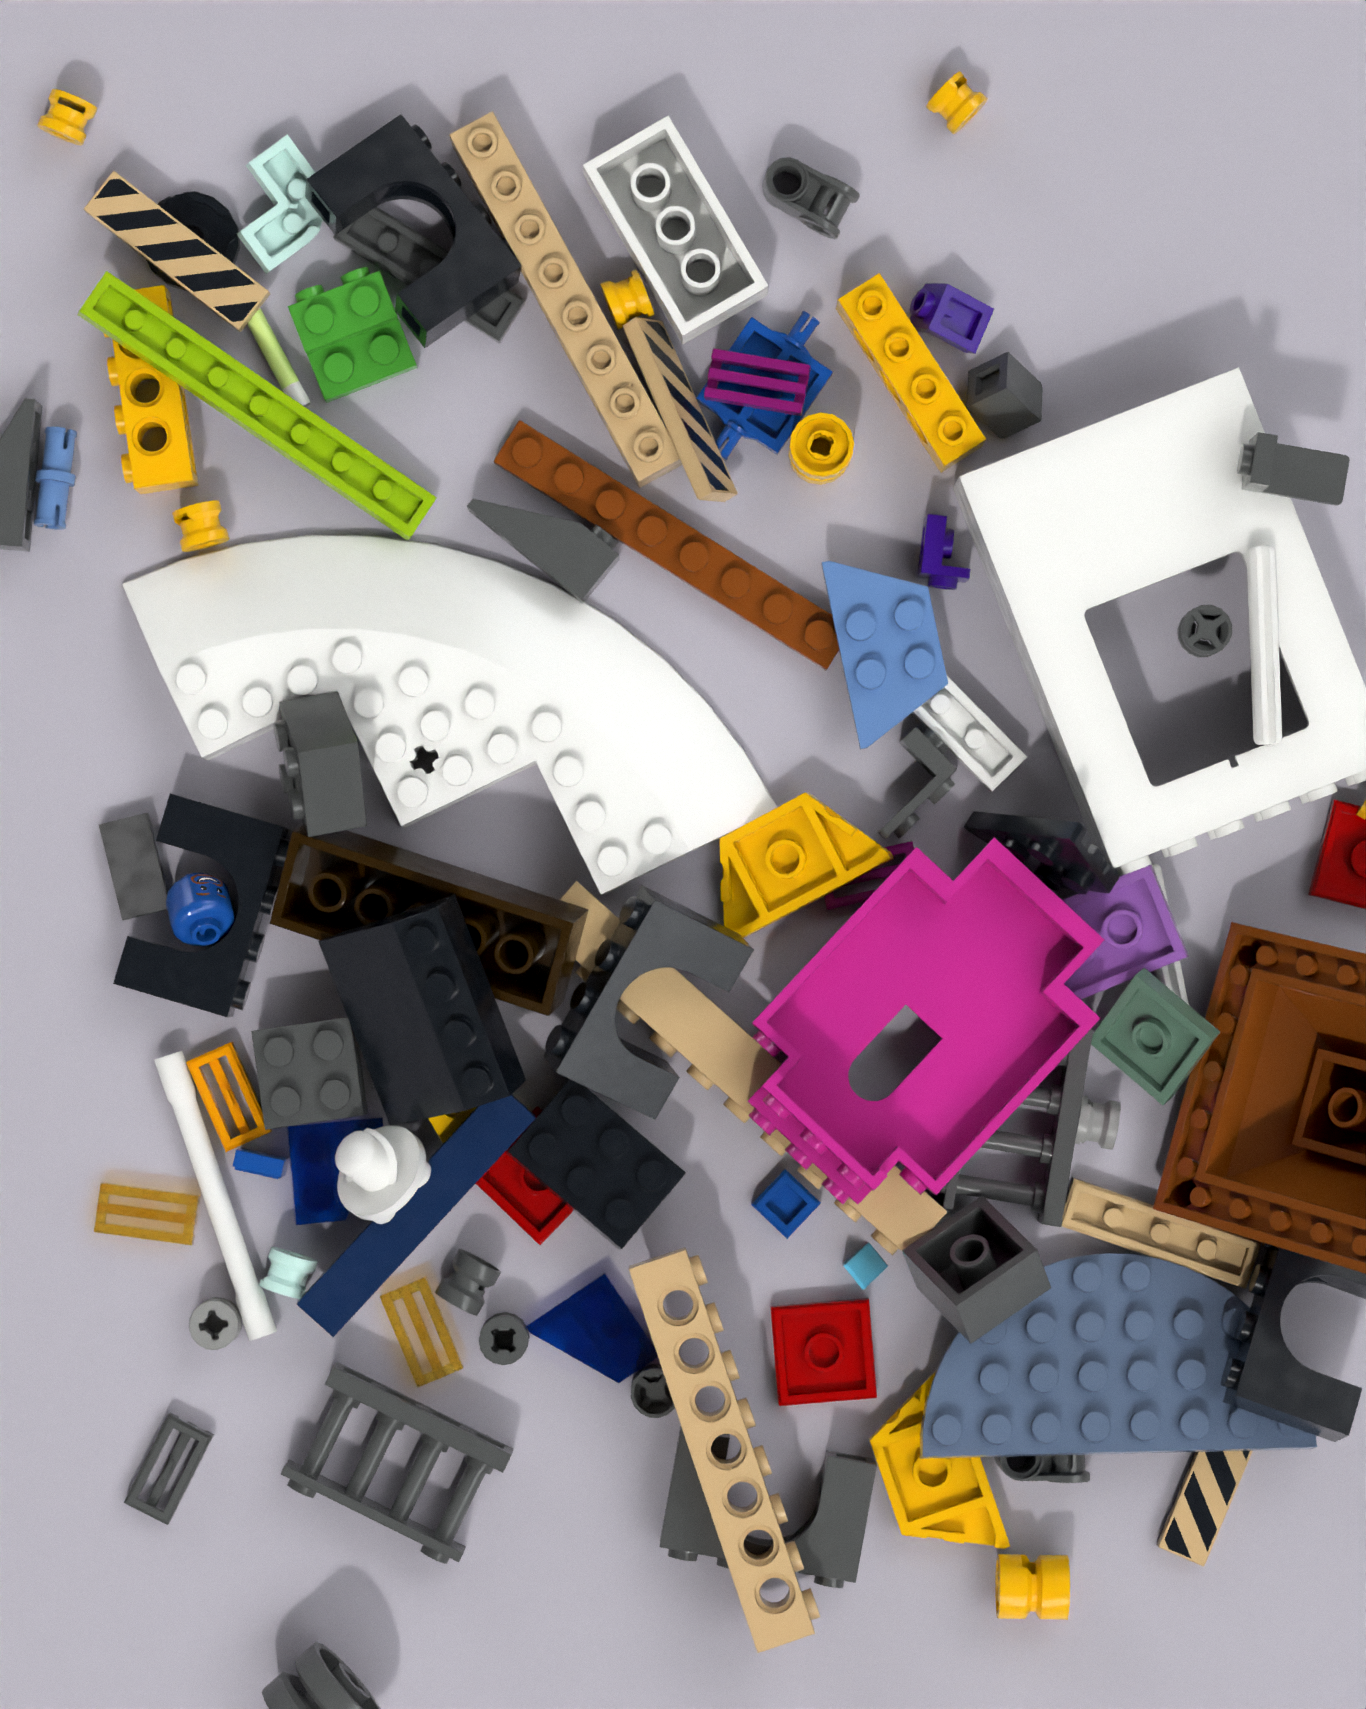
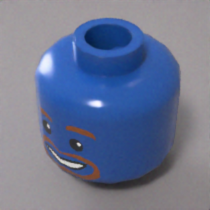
M191 873L175 882L168 891L166 906L173 934L181 942L192 946H206L223 939L231 930L235 915L228 888L220 878L210 874Z

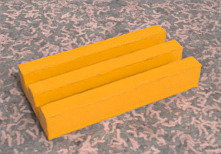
M233 1042L186 1062L225 1152L272 1132V1129L265 1130L262 1106ZM225 1055L257 1125L255 1129L250 1130L219 1058ZM209 1063L240 1132V1135L235 1138L231 1136L201 1066Z

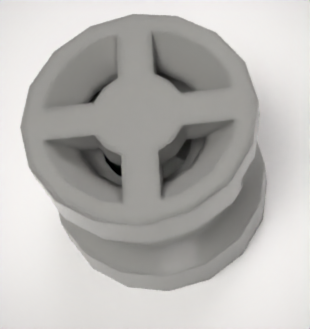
M1083 1095L1075 1144L1092 1141L1098 1142L1101 1148L1112 1150L1118 1132L1121 1103L1112 1100L1105 1104L1091 1102L1088 1096Z
M214 1297L204 1301L194 1309L189 1319L191 1337L199 1346L209 1350H218L226 1347L238 1337L242 1329V1318L238 1307L232 1301L225 1298Z

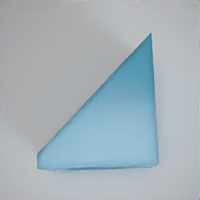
M869 1242L842 1263L862 1290L888 1267Z

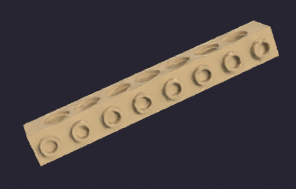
M493 111L449 134L453 149L502 238L505 237L516 259L522 265L521 273L638 487L641 488L682 465L666 427Z
M686 1247L630 1265L629 1272L757 1653L813 1635L815 1631L811 1620L820 1618V1614L811 1588L801 1591L795 1572L804 1570V1566L795 1540L785 1543L779 1525L788 1522L779 1493L769 1496L763 1477L772 1474L764 1447L761 1445L753 1448L747 1429L755 1427L756 1424L747 1397L740 1400L736 1398L731 1381L740 1379L732 1352L728 1350L721 1353L715 1336L716 1333L722 1332L724 1329L715 1302L707 1305L704 1303L699 1286L707 1284L708 1281L700 1257L695 1255L689 1258ZM681 1290L691 1297L693 1306L687 1315L673 1317L665 1311L663 1301L672 1291ZM690 1338L701 1339L708 1346V1356L700 1364H688L679 1354V1349L683 1342ZM706 1386L719 1388L725 1396L721 1408L714 1412L701 1410L695 1401L700 1389ZM731 1434L739 1440L741 1447L735 1457L724 1460L718 1458L713 1453L711 1446L719 1435ZM747 1482L756 1489L757 1495L752 1504L746 1507H738L729 1501L728 1491L734 1484ZM754 1530L766 1531L773 1539L771 1548L760 1555L752 1554L744 1547L745 1537ZM779 1578L785 1581L789 1587L786 1597L778 1602L765 1600L760 1594V1588L766 1580Z

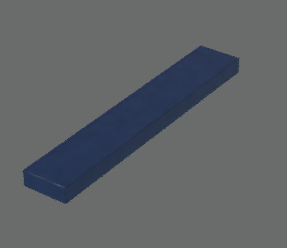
M513 1094L509 1097L476 1107L427 1160L431 1166V1174L428 1181L417 1189L413 1197L395 1213L389 1222L377 1224L372 1220L305 1292L296 1305L334 1337L535 1120L536 1115Z

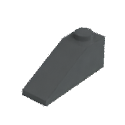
M24 399L0 438V549L30 552L36 487L35 478L42 418V405L35 399Z
M472 499L467 505L470 513L581 603L588 599L620 560L619 554L613 550L618 542L596 524L589 530L579 522Z

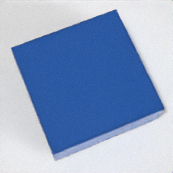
M241 1147L236 1150L232 1167H235L234 1170L280 1179L286 1175L289 1158Z
M784 1169L751 1205L788 1239L821 1202L793 1175Z

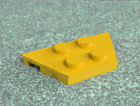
M805 792L719 838L720 863L723 866L720 894L721 901H723L724 926L746 938L894 858L891 852L812 794Z
M936 1370L869 1438L901 1534L919 1538H939L944 1541L963 1544L968 1542L990 1545L1000 1549L1011 1547L980 1457L920 1459V1430L923 1410L933 1378L937 1372Z

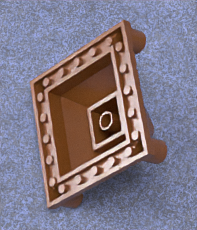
M1231 922L1205 1019L1218 1029L1220 1034L1189 1075L1153 1209L1366 1274V954Z

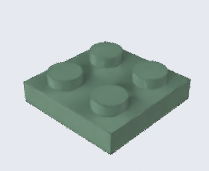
M1143 968L1133 977L1092 1035L1091 1045L1160 1104L1165 1105L1178 1091L1220 1034V1031L1147 969Z

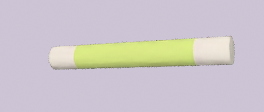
M259 308L247 325L282 391L304 407H308L311 402L261 308Z

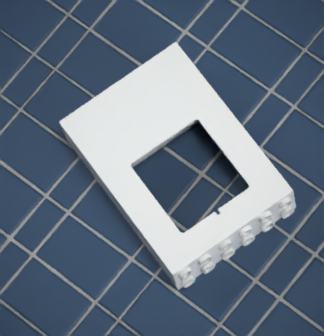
M1239 367L961 475L953 486V491L1092 844L1100 848L1107 863L1113 869L1116 868L1118 876L1151 865L1149 855L1161 850L1164 858L1197 847L1198 843L1195 837L1207 832L1210 840L1241 830L1245 828L1242 818L1253 814L1256 822L1287 812L1291 810L1288 800L1299 796L1301 803L1304 804L1338 791L1334 782L1345 778L1348 786L1366 781V687L1293 502L1288 497L1241 489L1244 475L1237 474V466L1242 444H1249L1250 439L1258 432H1265ZM1259 545L1273 546L1276 555L1279 651L1307 719L1306 728L1283 737L1281 743L1276 745H1263L1235 756L1237 766L1234 768L1231 767L1227 759L1163 785H1151L1084 616L1086 610L1234 552L1241 554L1247 568L1246 552L1248 548Z

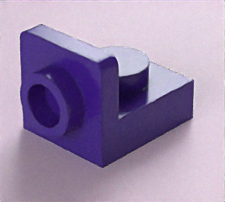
M926 283L911 302V316L909 320L917 332L929 333L965 353L976 354L994 308L949 284Z
M927 514L923 520L917 577L927 578L928 587L957 590L958 582L966 583L970 579L971 569L942 565V558L951 559L954 530L946 529L947 516Z

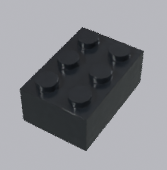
M571 1079L566 1082L506 1153L618 1250L623 1249L686 1174L684 1170L587 1087Z

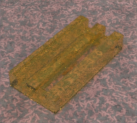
M102 1182L100 1184L94 1232L193 1245L200 1195ZM110 1195L184 1204L187 1205L186 1213L109 1203ZM107 1213L184 1224V1230L181 1233L107 1223Z
M426 1276L380 1295L382 1304L417 1387L464 1368ZM419 1290L450 1362L444 1366L441 1364L412 1294ZM400 1298H403L432 1368V1371L425 1374L394 1302Z

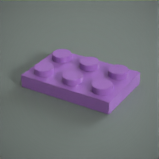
M1152 864L1120 876L1110 894L1088 891L1087 894L1079 893L1062 900L1104 939L1101 945L1064 983L1079 999L1129 981L1143 968L1151 972L1189 957Z

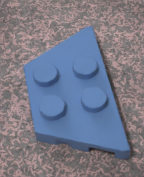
M825 561L821 563L858 743L860 750L866 749L948 685L931 598L927 586L832 561Z

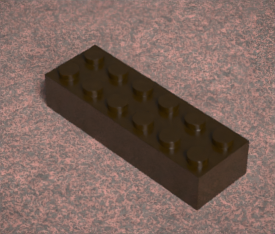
M304 824L293 830L270 924L321 940L455 894L495 999L550 1016L565 1000L589 909L347 830L308 837Z

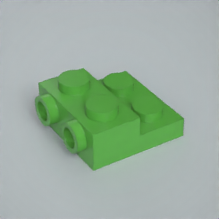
M368 267L355 269L340 277L343 285L324 292L322 285L306 288L295 294L297 303L288 306L326 403L418 368L380 271L370 274Z

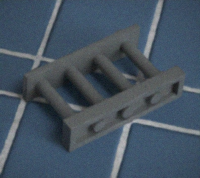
M1089 1030L1058 1064L1062 1066L1060 1084H1052L1050 1089L1036 1087L1021 1103L1047 1108L1048 1114H1054L1052 1133H1043L1041 1138L996 1130L981 1146V1148L1039 1157V1162L1047 1163L1044 1183L1035 1182L1034 1186L962 1175L958 1171L937 1194V1196H942L940 1205L943 1208H954L956 1194L973 1197L983 1196L985 1199L1031 1206V1211L1039 1212L1037 1219L1039 1223L1056 1227L1062 1226L1093 1031Z
M337 1362L324 1384L334 1389L331 1394L334 1401L303 1464L300 1465L289 1459L284 1465L281 1475L290 1479L287 1486L310 1498H314L317 1492L422 1544L423 1546L420 1551L438 1562L447 1564L449 1558L459 1562L466 1546L453 1539L485 1474H491L493 1469L503 1473L514 1449ZM360 1403H363L378 1411L375 1418L379 1422L347 1487L320 1475L352 1408L357 1409ZM404 1425H407L423 1433L420 1438L423 1445L392 1508L389 1509L364 1495L396 1430L402 1431ZM450 1446L467 1455L464 1462L468 1466L436 1531L409 1519V1516L441 1451L447 1452Z

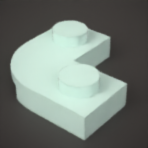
M288 134L246 165L275 205L237 233V236L265 274L308 244L320 231L319 228L323 221L305 198L306 179L313 175L315 171Z

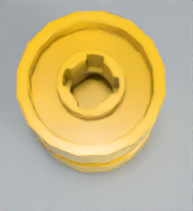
M820 412L808 415L798 422L791 434L788 450L791 468L799 478L811 484L823 485L834 482L844 474L850 464L854 448L852 432L842 419L833 414Z
M997 1554L995 1572L997 1618L1026 1619L1030 1612H1035L1039 1619L1068 1620L1070 1607V1567L1068 1555H1039L1035 1562H1030L1025 1554Z

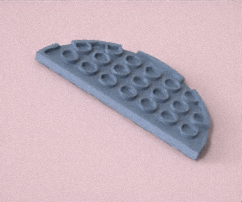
M1117 1253L1083 1255L1046 1265L1044 1269L1051 1289L971 1344L958 1332L942 1356L940 1365L933 1378L929 1395L925 1401L920 1430V1459L1300 1450L1317 1447L1316 1435L1223 1402L1227 1388L1221 1386L1222 1375L1228 1360L1231 1357L1236 1358L1240 1340L1235 1339V1331L1242 1313L1250 1311L1248 1305L1215 1281L1187 1267L1158 1258Z

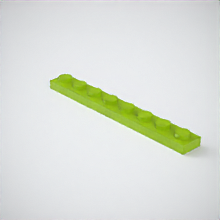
M108 271L105 272L77 315L404 539L409 540L437 499L427 490Z

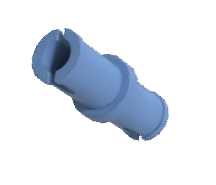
M63 427L45 428L46 437L42 469L36 471L35 481L40 483L36 519H34V525L37 527L46 525V529H66L65 520L69 487L75 486L76 476L71 473L75 438L77 437V431L68 429L65 432L66 428Z

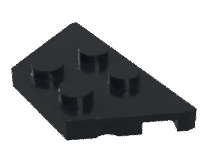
M973 811L964 825L967 831L987 844L995 837L1052 890L1058 891L1062 887L1072 889L1080 894H1087L1088 891L1110 894L1119 879L1113 867L1104 859L1105 856L1098 846L1090 844L1088 849H1086L1081 841L1086 835L1087 830L1080 822Z

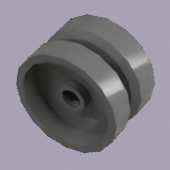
M318 1642L312 1644L296 1659V1671L299 1677L281 1672L262 1690L264 1701L269 1709H381L374 1697L352 1670L335 1653Z

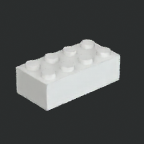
M669 115L583 164L586 181L682 344L689 342L767 296V282Z

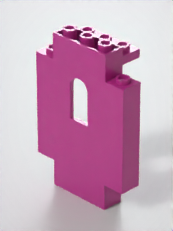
M995 837L954 881L916 847L752 1022V1025L759 1030L752 1038L771 1056L775 1057L781 1051L788 1058L747 1101L754 1107L748 1116L769 1136L776 1129L791 1142L785 1148V1151L805 1170L812 1164L818 1167L827 1176L821 1185L842 1204L849 1198L856 1204H859L871 1190L874 1191L888 1176L887 1173L898 1161L905 1167L899 1175L916 1192L921 1195L928 1189L934 1195H937L1101 1019L1064 983L1101 945L1104 939ZM906 1005L942 1039L889 1096L878 1101L865 1100L859 1097L850 1086L848 1078L850 1066L855 1058Z

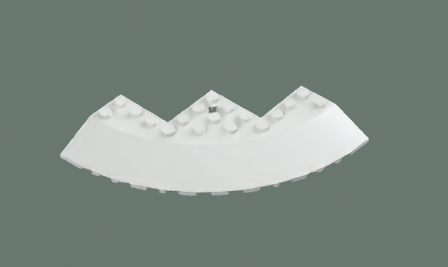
M305 535L243 543L186 558L122 584L174 702L201 757L208 761L273 730V723L281 721L279 702L338 691L347 716L402 827L407 828L537 764L601 895L611 892L703 847L777 808L747 753L708 702L662 656L614 619L585 602L581 603L565 590L496 560L437 544L379 536ZM421 749H425L428 753H438L439 758L433 762L435 770L429 774L422 768L414 769L413 763L418 760L417 752Z

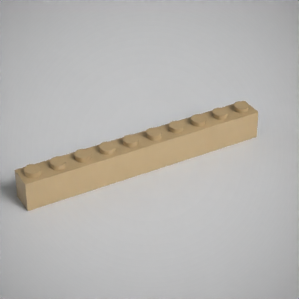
M576 881L560 900L589 909L575 959L581 964L575 973L586 982L595 967L594 960L599 947L605 940L611 939L620 922L616 915ZM658 968L642 974L629 984L619 999L616 1009L634 1025L640 1018L655 1030L649 1037L652 1042L669 1057H672L677 1051L692 1063L686 1070L690 1076L706 1090H709L715 1084L729 1096L723 1105L743 1123L749 1120L750 1117L748 1115L754 1107L747 1101L782 1065L775 1057L771 1056L746 1031L675 968ZM777 1129L770 1136L765 1131L760 1136L781 1157L786 1152L785 1148L791 1143ZM814 1164L807 1170L801 1165L797 1169L818 1190L821 1188L822 1182L827 1178ZM896 1165L887 1173L888 1176L874 1191L871 1190L859 1204H856L851 1198L844 1204L837 1199L834 1202L855 1223L861 1216L869 1221L876 1228L871 1237L892 1256L898 1249L902 1251L930 1232L947 1213L925 1191L921 1195L916 1192L899 1175L901 1170Z

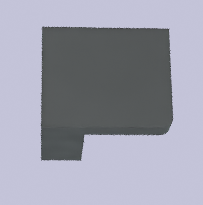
M1009 352L968 371L967 408L999 438H1007L1041 421L1042 384Z

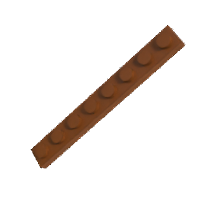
M521 420L518 421L496 456L494 464L593 526L595 524L617 541L825 671L828 669L839 651L834 623L830 613Z

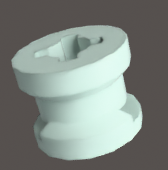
M271 1247L268 1255L271 1261L268 1276L260 1280L259 1286L281 1295L300 1299L305 1294L308 1275L315 1272L318 1261L297 1252Z

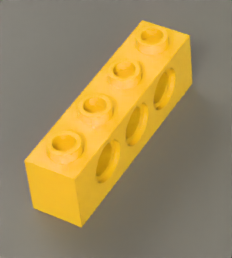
M878 273L839 298L836 305L838 314L940 473L980 449L986 441L985 436L881 274Z
M165 285L134 289L174 317L171 293ZM112 339L115 356L107 357V367L111 385L119 386L122 405L114 406V415L118 434H126L129 453L121 454L125 482L133 483L134 489L140 494L199 486L185 388ZM147 379L158 381L160 391L153 401L148 403L137 401L135 395L136 388L142 381ZM155 427L165 429L167 434L165 445L158 451H146L143 447L145 433Z

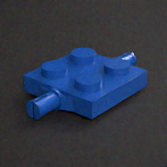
M802 311L801 316L788 335L772 331L751 317L728 350L810 365L811 371L802 416L705 400L704 392L707 383L696 397L700 404L717 414L725 425L715 440L719 450L725 441L729 440L720 452L723 460L727 461L728 456L741 437L757 441L778 455L798 422L805 416L832 376L833 371L813 359L806 347H804L817 325L820 324L815 317H812L803 332H800L810 318L809 313ZM723 363L721 367L722 370L797 383L799 378L798 376ZM719 381L717 388L792 402L795 399V394L723 381Z

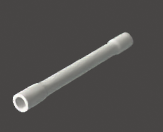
M183 1051L158 1058L154 1062L167 1100L173 1107L236 1293V1303L248 1339L251 1341L277 1331L265 1293L259 1286L196 1100V1090Z

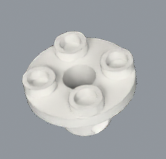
M387 1125L377 1129L366 1128L364 1131L353 1132L341 1141L335 1154V1163L339 1170L337 1189L341 1203L355 1216L364 1220H373L377 1224L389 1222L395 1213L413 1197L417 1189L428 1181L431 1174V1166L426 1161V1153L422 1142L416 1135L402 1126Z

